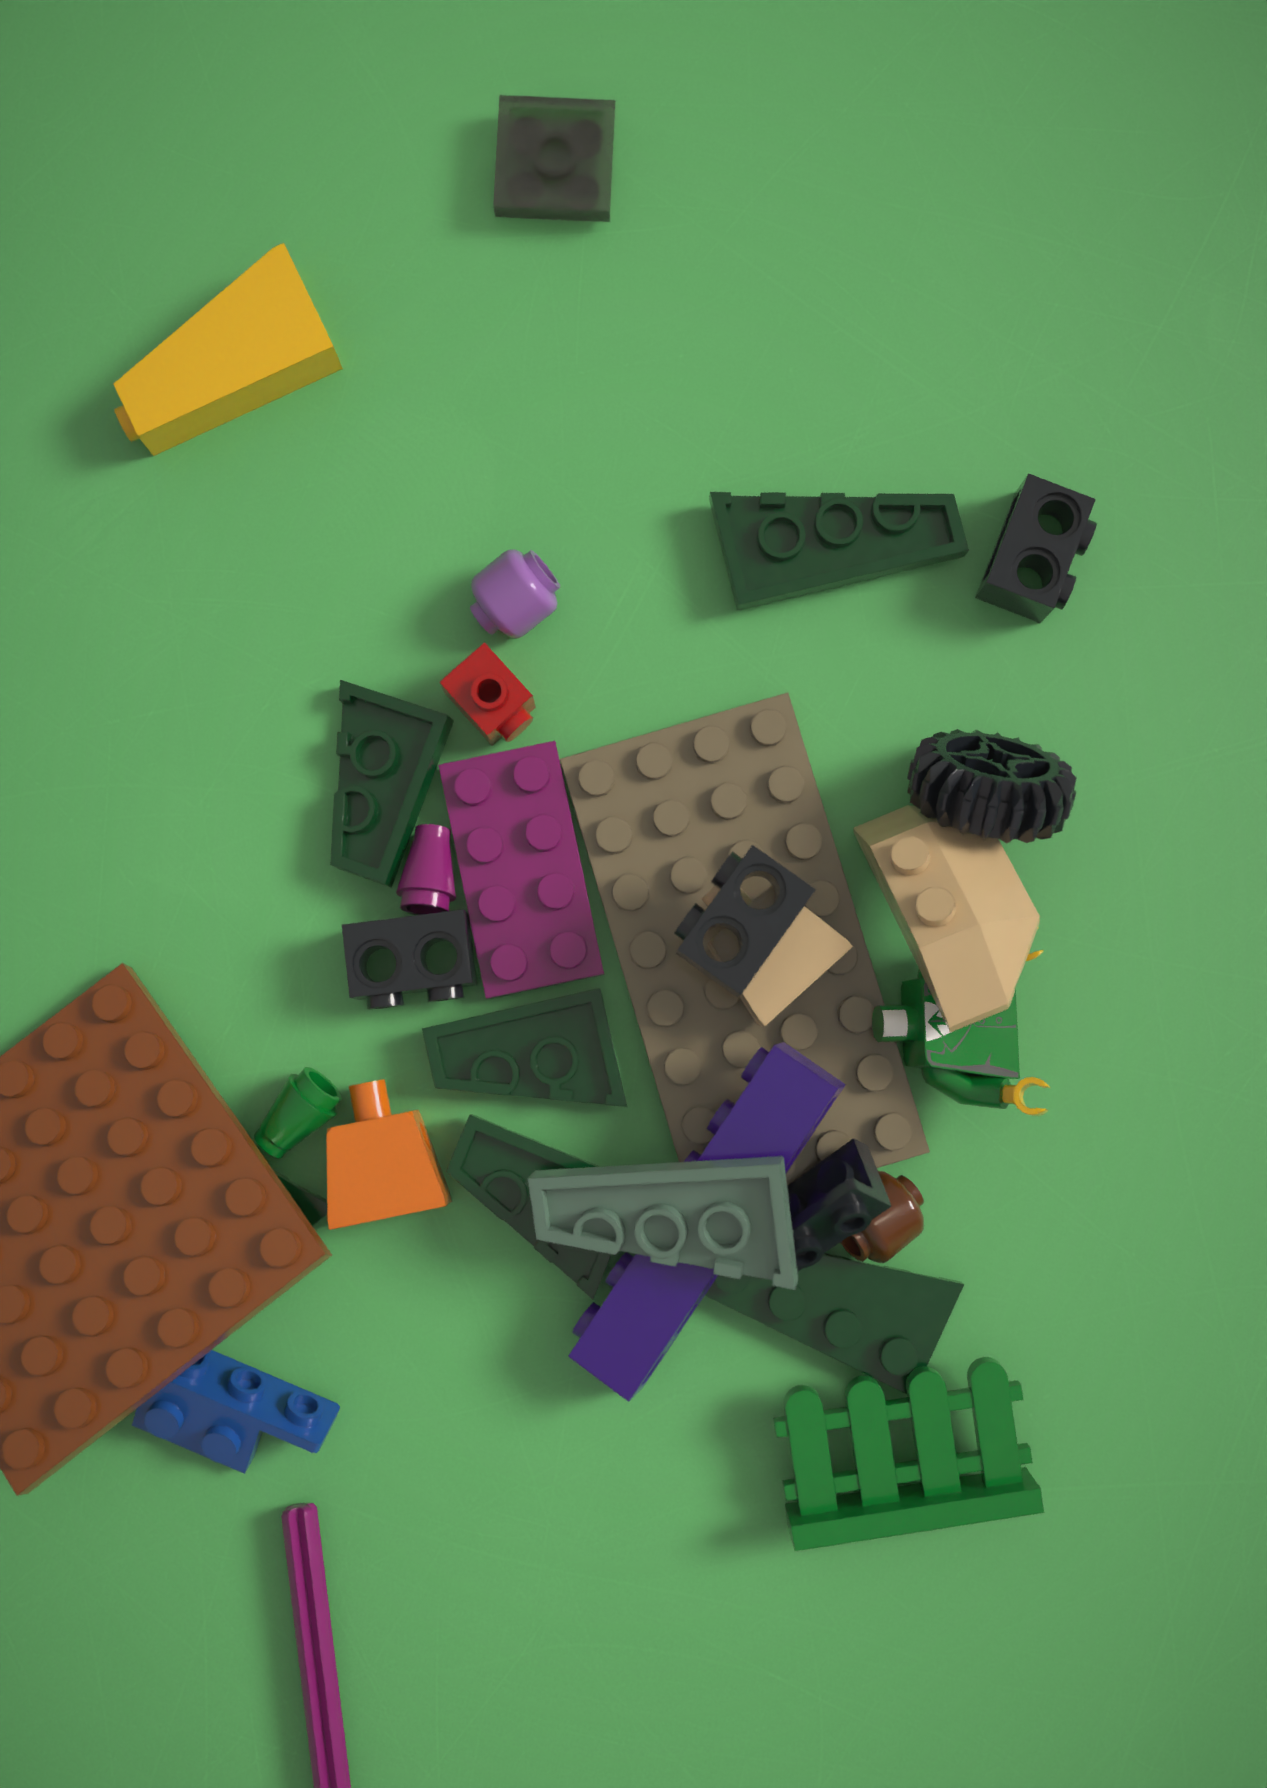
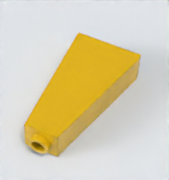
M282 243L269 250L113 384L123 404L115 408L114 411L130 442L140 439L150 453L155 456L343 369L335 348L285 244Z

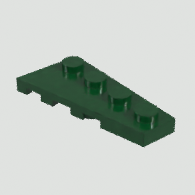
M710 492L709 496L737 611L962 558L969 551L954 494L878 493L876 497H845V493H821L820 497L786 496V493L761 492L760 496H731V492Z
M825 1253L819 1262L797 1272L798 1283L795 1290L772 1286L773 1280L743 1274L741 1279L718 1275L705 1296L907 1394L906 1380L908 1375L914 1369L928 1365L964 1284L956 1280L927 1276L908 1270L879 1266Z

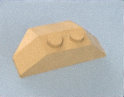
M910 805L854 827L855 837L949 1031L953 1032L1009 1009L1016 984L1037 932L1040 916L999 839L987 838L983 840L980 836L970 833L961 835L960 830L953 827H941L937 819L926 818L920 813V809Z

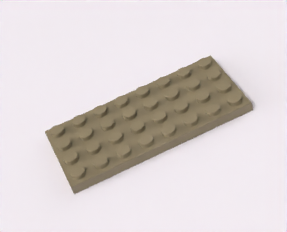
M788 692L561 758L562 769L678 1161L684 1162L693 1150L702 1155L714 1134L707 1130L711 1119L726 1099L736 1103L749 1084L741 1078V1075L752 1057L761 1047L770 1052L774 1045L783 1042L846 1084L787 1172V1186L853 1138L869 1147L877 1168L929 1153L930 1150L897 1043L877 1042L873 1035V1010L877 1005L885 1004ZM752 845L815 888V892L805 904V907L853 945L847 953L764 1027H760L754 1021L740 997L737 998L676 954L683 940L674 934L695 903L705 910L708 906L702 901V898L715 886L711 881L732 851L743 858ZM754 876L744 880L741 884V889L754 901L772 884L763 877ZM723 927L709 930L703 938V947L706 954L715 961L716 959L707 944Z

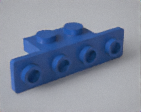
M211 1350L136 1409L132 1426L245 1474L255 1456L263 1432L311 1453L319 1452L337 1418L340 1406L313 1392Z

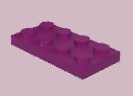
M556 741L439 764L486 999L604 975Z

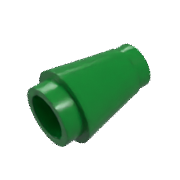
M305 1067L299 1075L291 1074L262 1121L260 1128L255 1132V1141L269 1155L278 1159L282 1158L287 1151L293 1149L337 1114L335 1106L342 1100L339 1090L328 1078L310 1067Z

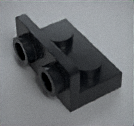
M854 1138L787 1186L797 1272L819 1262L825 1252L848 1236L865 1230L870 1225L871 1220L892 1207L869 1147Z

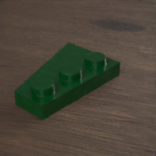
M600 988L422 1028L435 1088L627 1107Z
M470 1114L446 1172L498 1218L504 1220L532 1244L534 1249L544 1258L562 1270L590 1298L594 1299L611 1254L536 1240L528 1178L536 1170L600 1166Z

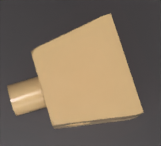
M773 885L767 888L754 901L740 888L742 899L748 906L754 909H766L774 903L775 890ZM714 886L702 898V901L709 906L720 889ZM804 906L739 997L754 1021L760 1027H764L847 953L853 945ZM723 928L707 944L714 958L719 962L732 960L736 957L739 950V942L736 935L727 928Z

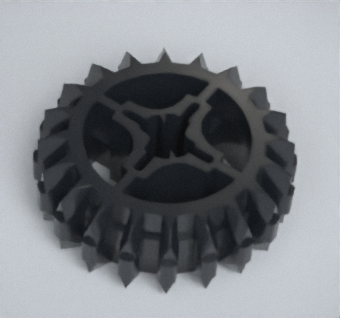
M956 729L951 731L950 734L939 732L933 734L932 737L921 740L920 746L916 749L914 760L910 762L907 779L910 781L907 792L911 795L910 803L920 809V813L926 818L937 819L941 827H953L960 830L961 835L970 833L980 836L983 840L996 838L1009 843L1012 839H1018L1022 842L1030 843L1034 842L1035 838L1041 840L1049 839L1053 833L1063 830L1064 823L1069 818L1076 796L1074 788L1077 777L1072 773L1071 766L1065 761H1060V757L1055 753L1042 751L1039 744H1027L1020 741L1019 737L1012 739L1001 736L998 732L993 735L982 733L977 729L972 733Z

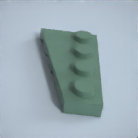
M784 1156L536 1170L528 1178L536 1240L616 1255L618 1251L650 1256V1262L676 1267L677 1263L681 1262L714 1269L713 1274L741 1279L743 1274L773 1280L772 1286L796 1289L798 1273Z

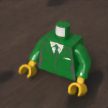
M1044 950L1028 954L1026 961L1039 957ZM918 969L916 979L902 982L901 1005H877L874 1008L872 1031L877 1042H903L906 1066L920 1068L927 1084L957 1103L1006 1109L1009 1104H1015L1020 1111L1031 1116H1041L1048 1111L1043 1108H1028L1023 1101V1095L1027 1088L1031 1086L1050 1088L1046 1082L1036 1077H1027L1020 1080L1015 1086L1011 1085L1009 1079H1020L1016 987L1009 1009L953 1032L949 1031L920 969Z

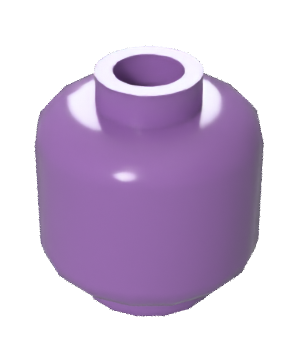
M510 549L502 553L472 579L471 587L476 602L470 606V610L479 624L489 634L493 635L496 631L500 630L505 635L518 639L556 610L558 603L555 592L561 587L552 571L534 551L530 550L528 553L523 554L516 549Z

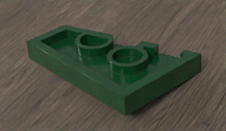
M340 680L339 701L343 703L341 732H337L336 754L340 756L338 791L334 793L330 865L392 888L454 720L447 714Z

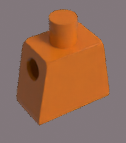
M385 1079L349 1086L355 1122L327 1128L326 1134L327 1221L329 1230L445 1207L452 1202L449 1188L419 1110L392 1115Z

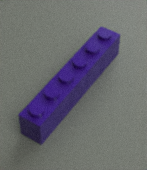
M783 1042L774 1045L770 1052L761 1047L755 1053L741 1075V1078L749 1084L736 1103L726 1099L711 1119L707 1130L714 1134L702 1155L693 1150L684 1162L784 1156L785 1172L787 1174L846 1084ZM625 1252L605 1281L613 1289L600 1307L593 1302L576 1323L572 1333L580 1339L568 1357L629 1402L645 1386L718 1277V1275L713 1274L714 1269L678 1262L676 1267L650 1262V1256L639 1254L633 1256Z

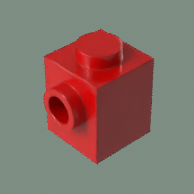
M485 642L439 682L445 695L491 746L502 737L506 742H510L520 735L533 721V717L529 714L536 708L533 695Z

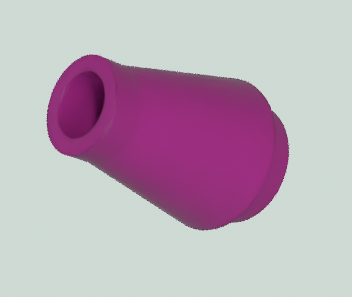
M420 824L415 827L414 840L396 890V894L401 897V910L415 915L449 911V903L456 900L450 850L451 830L449 828L435 824Z

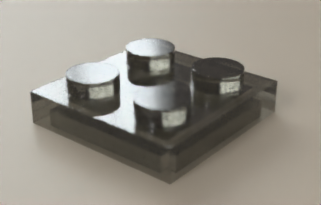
M499 95L493 203L495 217L610 222L615 100Z

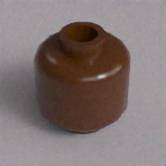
M878 1171L892 1207L871 1220L870 1225L865 1230L848 1236L840 1242L844 1249L858 1261L863 1262L868 1258L873 1262L885 1263L924 1230V1217L920 1209L924 1200L918 1188L907 1177L899 1175L895 1178L884 1171Z

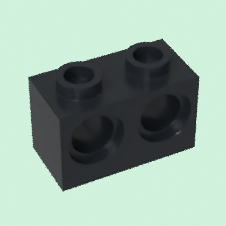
M1028 473L1015 492L975 598L1039 623L1054 608L1062 610L1072 593L1076 581V576L1068 574L1074 555H1084L1097 526V522L1089 520L1096 499ZM1047 514L1055 517L1062 526V534L1053 535L1044 531L1039 524L1038 515ZM1026 567L1036 571L1042 580V588L1030 589L1024 586L1018 578L1017 569Z
M754 845L750 847L743 858L732 851L711 881L720 891L705 910L695 903L674 932L677 937L683 940L676 954L737 998L742 995L816 890ZM754 876L767 879L775 890L773 905L766 909H754L748 906L742 899L740 891L744 880ZM723 927L731 930L736 935L739 942V950L735 958L730 961L719 962L706 954L703 947V938L709 930Z
M464 909L342 925L349 996L357 1000L366 999L368 1010L403 1006V994L426 991L428 1002L464 998L463 987L477 985L469 914ZM440 941L451 942L457 951V960L454 967L445 974H433L426 964V954L429 948ZM389 949L396 959L395 971L389 979L383 982H375L367 973L368 958L376 950Z

